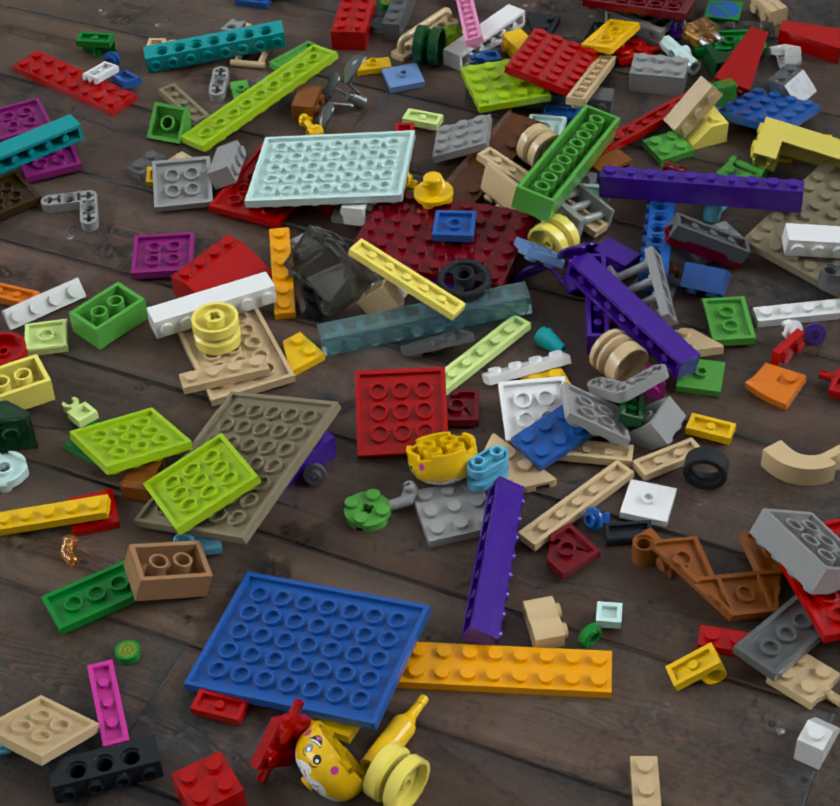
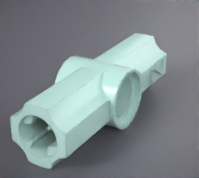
M669 35L664 36L659 42L661 49L669 57L680 56L689 58L688 73L690 75L697 74L698 70L701 69V63L692 56L689 46H681Z

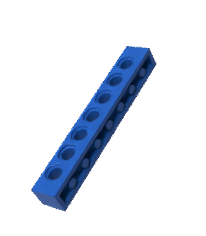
M647 201L640 263L646 258L644 249L653 246L662 258L668 283L671 246L665 243L664 229L675 215L676 203ZM648 269L638 273V282L648 278V275H650ZM647 287L643 291H654V287Z

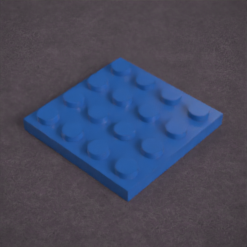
M755 87L718 111L729 122L758 129L760 122L764 123L766 117L800 126L818 114L821 105L815 104L811 100L803 101L795 96H783L776 91L768 92L764 88Z

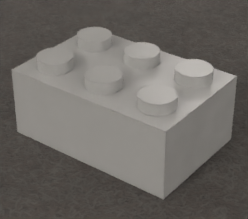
M635 53L629 73L628 92L669 96L683 94L688 76L689 58Z

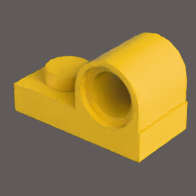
M711 642L665 666L677 691L700 679L708 685L717 684L727 675L724 665Z

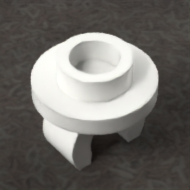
M787 319L780 322L785 327L782 332L785 339L797 328L803 331L802 324L797 320Z

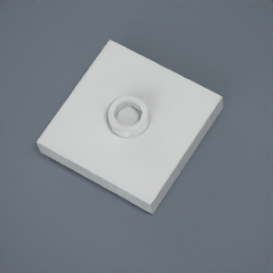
M631 479L619 518L633 521L651 520L652 525L667 527L677 488Z

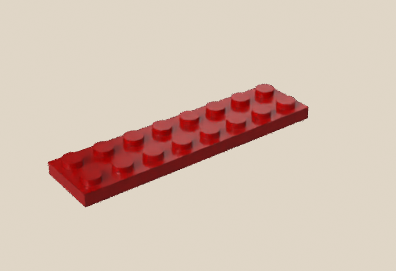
M39 50L32 52L12 65L13 72L111 117L138 100L137 94L106 80L99 84H94V81L91 83L88 80H83L82 74L86 71Z

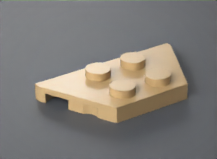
M693 328L675 330L701 354L700 357L724 354V346L721 343ZM649 355L648 364L658 363Z
M496 434L491 435L484 450L495 445L503 446L508 450V480L524 486L525 493L536 491L537 486L546 484L550 488L556 486V478L545 470L540 472L518 450Z

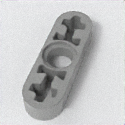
M225 66L216 67L212 72L209 98L210 101L215 103L226 99L230 76L229 69Z

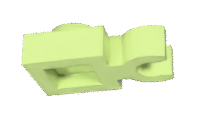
M76 397L71 398L73 404L62 403L63 411L67 413L68 419L79 428L99 418L98 412L87 402L79 404V400Z

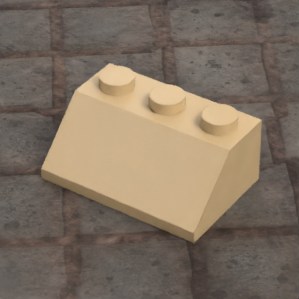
M488 161L480 187L485 193L484 199L491 205L495 203L497 207L515 209L511 207L518 183Z

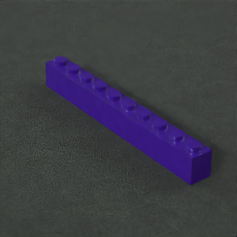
M609 165L602 166L599 175V197L801 213L805 181L797 179L784 180L775 177H743L734 174H703L693 171H662L653 168H622Z

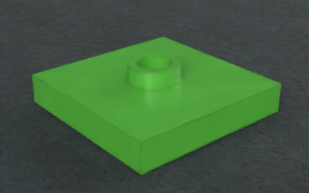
M699 359L695 372L677 379L675 392L720 397L725 362Z

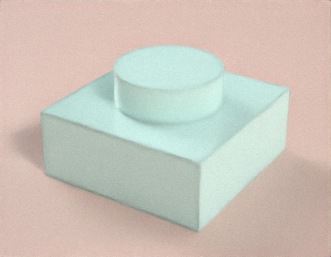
M597 601L596 624L601 628L621 629L623 603Z

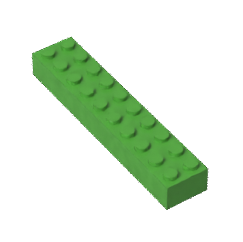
M585 104L516 186L511 207L521 213L532 215L538 220L549 222L615 138L621 118Z

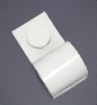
M789 44L769 47V54L776 55L780 69L787 63L793 64L796 67L801 66V47Z

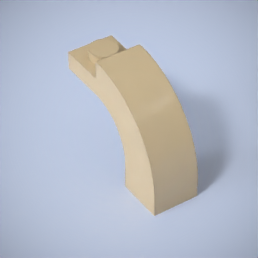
M780 440L763 449L761 466L774 477L787 483L802 486L825 484L834 480L835 470H840V445L819 455H803L795 452Z

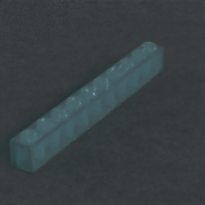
M524 281L490 288L483 297L470 302H464L466 303L464 310L453 321L422 302L317 324L322 351L325 353V356L531 314V296Z

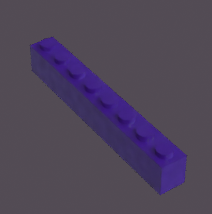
M588 252L569 260L565 276L635 342L646 349L652 358L659 364H665L668 372L675 379L696 371L701 354Z
M498 476L489 487L460 638V640L469 644L493 646L494 643H499L503 634V630L500 628L506 615L504 604L509 596L507 587L513 571L510 569L516 556L514 546L519 538L517 528L522 520L520 510L524 505L525 497H523L524 486L501 476Z

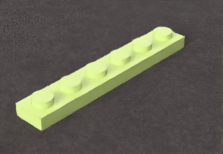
M516 314L512 315L446 366V396L531 330V323Z

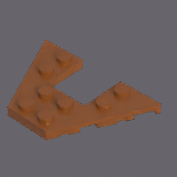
M750 531L741 532L739 536V541L753 569L750 572L714 575L697 536L651 541L650 548L729 622L767 618L779 608V582L782 570L778 563L772 559V554L756 543V539L749 533Z

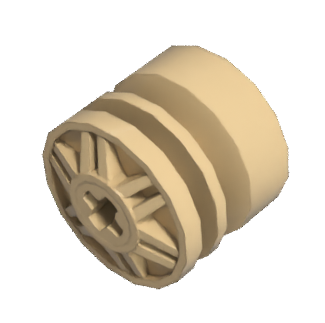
M612 329L602 334L596 340L589 355V362L592 367L605 375L606 378L625 382L644 371L645 363L648 364L649 354L646 349L637 342L632 341L629 336L619 329Z

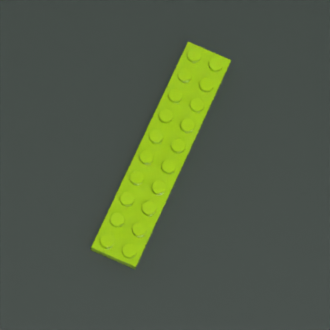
M315 44L311 45L181 135L182 143L203 152L211 150L214 145L225 140L231 133L238 131L241 126L252 121L258 114L265 112L268 107L279 102L287 94L292 93L294 89L306 83L314 75L319 74L325 67L330 66L339 58L337 52Z

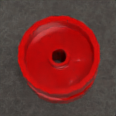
M13 332L0 333V366L29 356L25 339L21 335Z

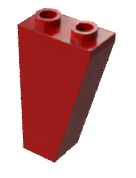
M782 21L777 45L789 44L799 46L802 53L838 64L840 59V29Z
M751 26L711 83L732 78L737 83V96L741 97L748 93L768 32Z

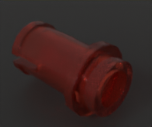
M669 160L664 162L662 171L688 172V166L676 164Z

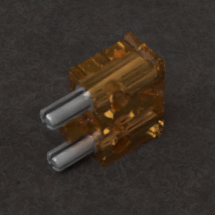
M708 16L683 25L681 38L686 39L695 47L713 43L714 39L719 42L724 41V37L718 33L719 26L708 19Z

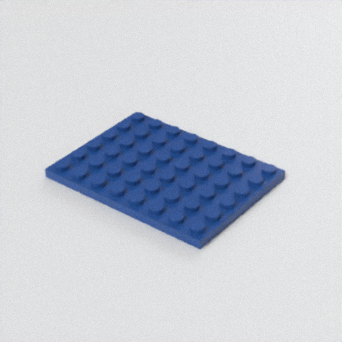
M247 571L186 678L184 686L187 691L198 693L199 689L202 688L248 701V704L289 712L294 698H298L305 702L300 714L376 731L430 616L431 608L427 604Z

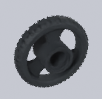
M460 259L450 262L440 270L437 276V286L463 302H470L483 297L492 285V275L488 267L481 262L471 259ZM447 276L454 277V287L451 289L444 283ZM475 284H482L476 289Z

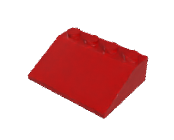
M226 235L174 273L171 279L174 295L180 298L262 272H267L270 279H272V270L242 241Z

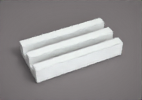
M104 61L83 73V80H88L91 83L94 81V84H99L118 73L119 66Z

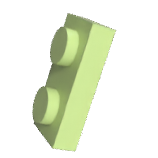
M408 108L402 117V123L414 122V127L437 131L443 122V114Z

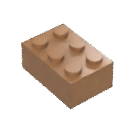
M200 540L129 544L124 568L135 601L207 596L213 575Z

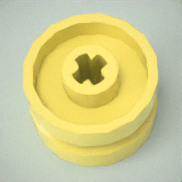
M554 214L549 222L541 221L527 235L528 241L550 248L557 254L564 248L580 244L577 228L567 217L561 214Z
M210 302L200 306L192 314L191 323L194 331L195 345L204 354L213 356L224 355L235 350L241 343L239 314L234 306L224 302Z
M390 742L380 750L370 764L364 778L363 792L376 802H383L384 806H412L423 792L428 781L430 763L417 754H410V751L401 744Z

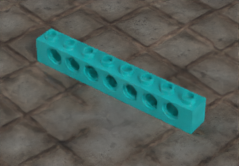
M279 20L144 46L143 50L148 73L287 46L282 22Z

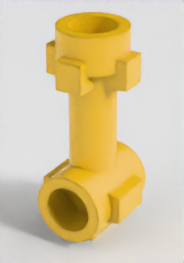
M305 113L299 116V125L306 129L307 135L324 134L322 125H313V118L311 116L309 117Z

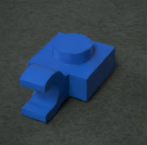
M497 49L480 51V54L470 55L471 61H476L469 63V65L502 61V58Z

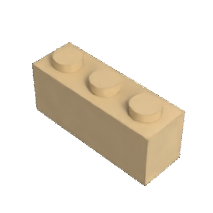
M700 76L663 120L676 133L686 139L723 94L712 83Z

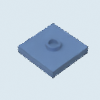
M416 63L381 69L382 76L390 93L425 87V80Z

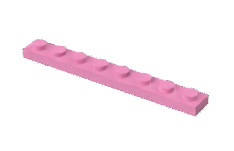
M456 0L466 47L476 48L481 43H484L474 0Z

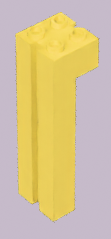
M769 117L765 118L764 123L760 122L757 138L753 140L750 149L752 165L759 168L764 167L774 172L780 155L815 166H819L823 161H826L840 168V139Z

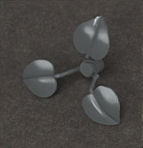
M353 55L345 67L344 83L352 91L345 92L337 88L340 81V75L337 72H333L330 75L328 84L323 90L325 101H329L334 91L345 95L347 103L328 102L327 106L324 105L316 118V124L322 125L324 134H326L327 125L335 106L350 108L354 106L360 110L365 106L367 97L360 94V91L350 82L367 56Z

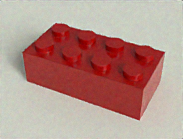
M340 0L331 28L332 49L367 50L377 15L376 0Z

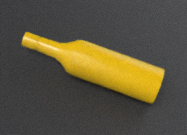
M420 694L407 712L393 717L360 761V766L365 773H367L375 756L390 742H397L405 747L416 731V718L429 701L426 695Z

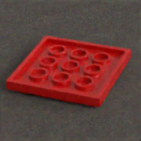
M445 367L355 371L358 459L407 456V445H415L416 439L434 433L448 432Z

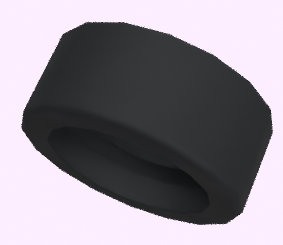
M703 446L688 452L684 461L683 476L689 484L699 489L713 490L723 486L727 481L729 460L720 450ZM708 464L719 471L706 473L696 469L694 465Z

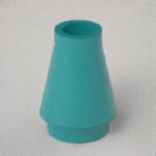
M543 326L534 336L536 344L551 352L556 350L564 352L567 346L551 328Z

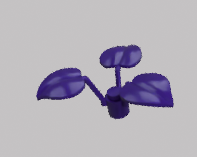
M585 242L570 246L559 251L557 258L558 260L568 258L569 262L570 259L588 252L593 254V249L599 244L597 242ZM543 263L524 268L517 274L514 280L516 285L517 282L528 276L550 270L561 285L565 284L568 294L581 291L565 276L566 272L563 273L564 277L562 279L554 269L544 266Z

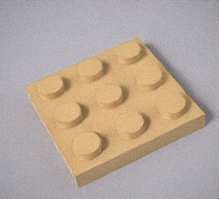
M42 695L0 717V745L41 766L99 733V723Z

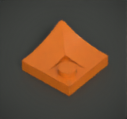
M765 362L762 368L745 382V388L765 402L787 410L806 383V375Z

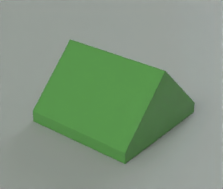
M154 102L147 138L182 145L180 136L192 128L190 109Z

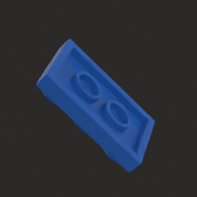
M562 404L511 437V444L541 472L594 436L582 427L571 426L565 420Z

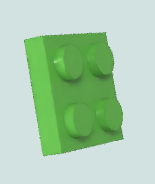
M669 131L642 140V147L660 166L693 157L695 149L675 131Z

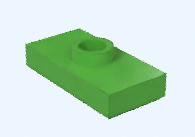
M247 79L229 82L233 99L249 89Z

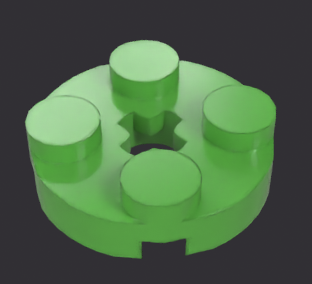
M369 489L345 499L344 518L347 525L352 529L356 530L357 527L363 529V532H374L385 527L389 517H391L389 500L384 495H381L377 489Z

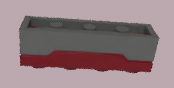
M678 212L675 213L664 229L665 243L672 247L686 250L691 254L702 256L707 260L718 262L725 267L738 270L751 253L748 239Z

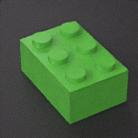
M116 282L69 312L73 332L99 350L148 319L145 299L120 282Z

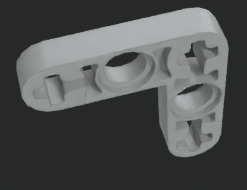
M86 190L44 196L41 199V206L44 212L55 213L80 210V222L84 231L91 232L99 228V204L95 191Z
M657 364L625 382L606 377H597L588 381L587 387L589 393L612 402L623 403L663 382L669 377V373L665 364Z

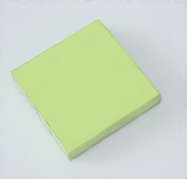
M67 319L25 324V342L29 356L69 352Z

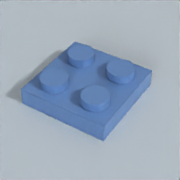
M516 236L513 244L519 249V253L525 255V259L534 263L539 260L543 262L544 266L554 269V267L563 268L565 260H558L557 253L554 250Z

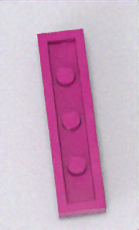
M113 660L87 665L103 748L130 741Z

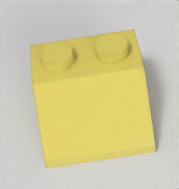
M713 106L685 140L694 149L727 142L729 123Z

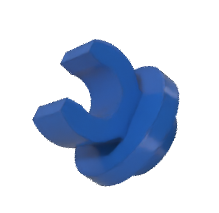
M107 52L103 57V61L119 66L120 53Z
M589 507L585 511L584 522L589 529L593 531L599 530L603 523L610 522V512L601 513V510L598 508Z

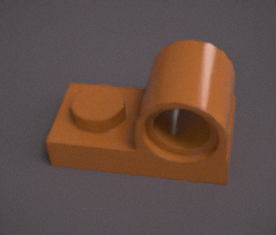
M652 528L637 534L632 540L631 560L634 564L640 567H647L656 563L659 570L664 571L670 579L679 575L650 548L652 540L661 539Z

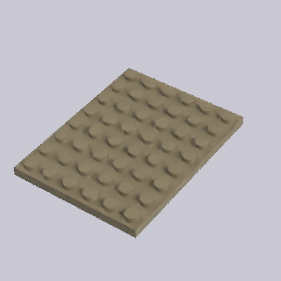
M823 161L803 180L805 183L801 213L772 210L744 237L749 241L750 251L817 286L816 282L822 265L825 263L840 264V259L784 255L782 235L786 223L840 226V168L826 161ZM828 292L829 294L837 298H840V292Z
M231 391L192 442V450L186 451L181 458L222 433L259 476L261 483L251 491L235 499L231 504L214 513L210 518H206L194 526L190 531L185 532V534L247 544L341 410L337 401ZM152 497L133 520L137 527L177 533Z

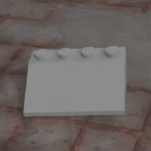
M763 508L749 532L756 539V543L767 549L772 554V559L782 564L787 569V573L797 579L803 585V589L809 594L829 595L840 590V538L812 512Z

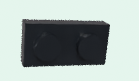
M299 282L295 287V292L301 314L308 319L312 318L320 321L324 315L316 289Z

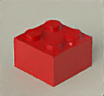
M221 750L171 774L175 794L182 806H247L244 789Z

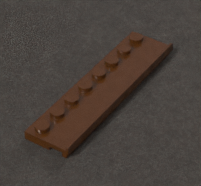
M508 110L491 129L489 147L516 162L519 158L516 148L522 133L528 127L538 123L544 124V122L515 114ZM479 152L468 154L445 180L453 187L454 200L480 203L484 199L485 193L480 187L485 166L476 160L477 153Z

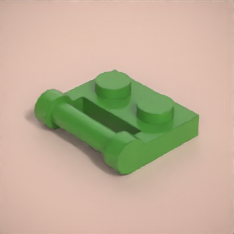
M732 155L729 162L720 168L716 174L765 178L768 169L764 167L759 168L740 160L738 156Z

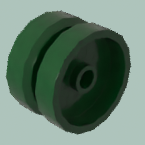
M417 25L412 42L413 63L424 65L428 62L430 66H441L444 58L443 49L446 48L445 28L434 26L430 29L428 25Z

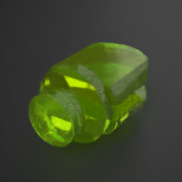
M450 24L444 27L446 31V45L459 38V34L462 33V28L459 24Z

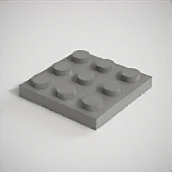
M478 115L474 119L461 120L456 124L443 125L438 128L432 154L434 164L488 148L492 127L491 115Z
M210 156L152 161L155 212L209 207L208 205L213 200L212 182L207 175L211 165Z
M564 381L560 387L565 420L573 427L579 426L586 429L593 436L606 438L613 445L627 447L631 439L628 427L618 422L619 406Z
M467 479L452 484L437 485L418 490L413 504L429 548L480 537L487 499L485 491L480 493L471 491L467 487Z

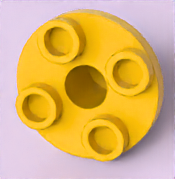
M431 171L426 173L423 177V182L419 183L413 191L414 199L419 204H422L425 209L450 204L453 201V187L444 181L439 172Z

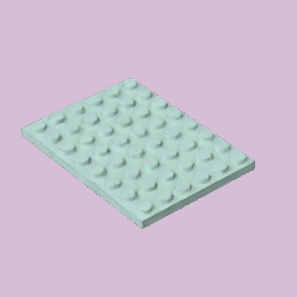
M415 130L265 137L245 198L246 208L402 202L415 142Z

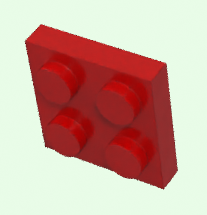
M113 489L66 498V501L108 494L111 499L109 518L71 524L74 538L120 528Z

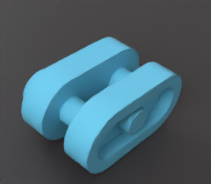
M495 445L471 457L466 464L468 474L467 487L473 492L480 493L488 490L498 476L507 479L509 475L508 450L503 446Z

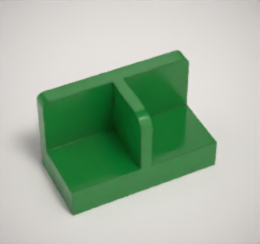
M81 31L76 39V46L82 47L83 51L93 52L94 58H98L101 52L117 51L114 33Z
M732 78L712 82L723 94L716 103L718 108L725 107V102L737 99L736 88L738 87Z

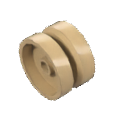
M542 123L528 127L518 140L516 148L518 157L532 168L558 138L559 134L553 132L551 128Z

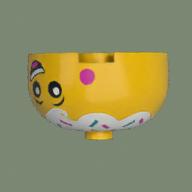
M450 431L434 433L416 439L415 445H407L406 447L411 472L420 481L431 485H447L466 478L468 475L466 464L471 457L478 454L475 437L466 432H463L462 436L451 435Z
M317 720L302 733L296 743L295 760L303 775L301 780L310 791L315 789L328 800L335 802L351 800L363 791L366 773L346 746L344 747L336 738H332L334 733L325 724Z

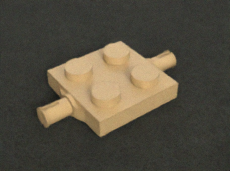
M809 654L802 657L775 682L767 677V684L809 710L825 699L840 707V695L832 691V687L839 681L840 673Z

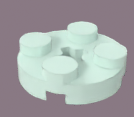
M8 451L9 454L1 455L0 452V492L2 493L10 492L13 487L22 483L29 476L25 457L16 451Z

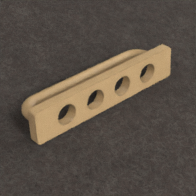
M444 7L419 24L428 25L430 29L434 26L444 27L447 34L459 26V20L452 18L450 8ZM417 25L400 36L397 48L391 51L392 58L405 62L412 57V36H414Z

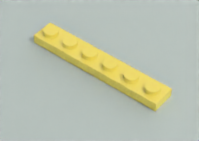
M361 238L349 249L348 255L450 320L453 321L464 310L466 303Z

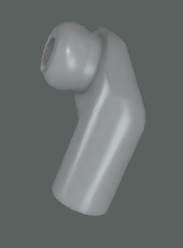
M408 480L403 484L404 488L400 497L389 500L392 511L413 504L418 493V487L413 481Z

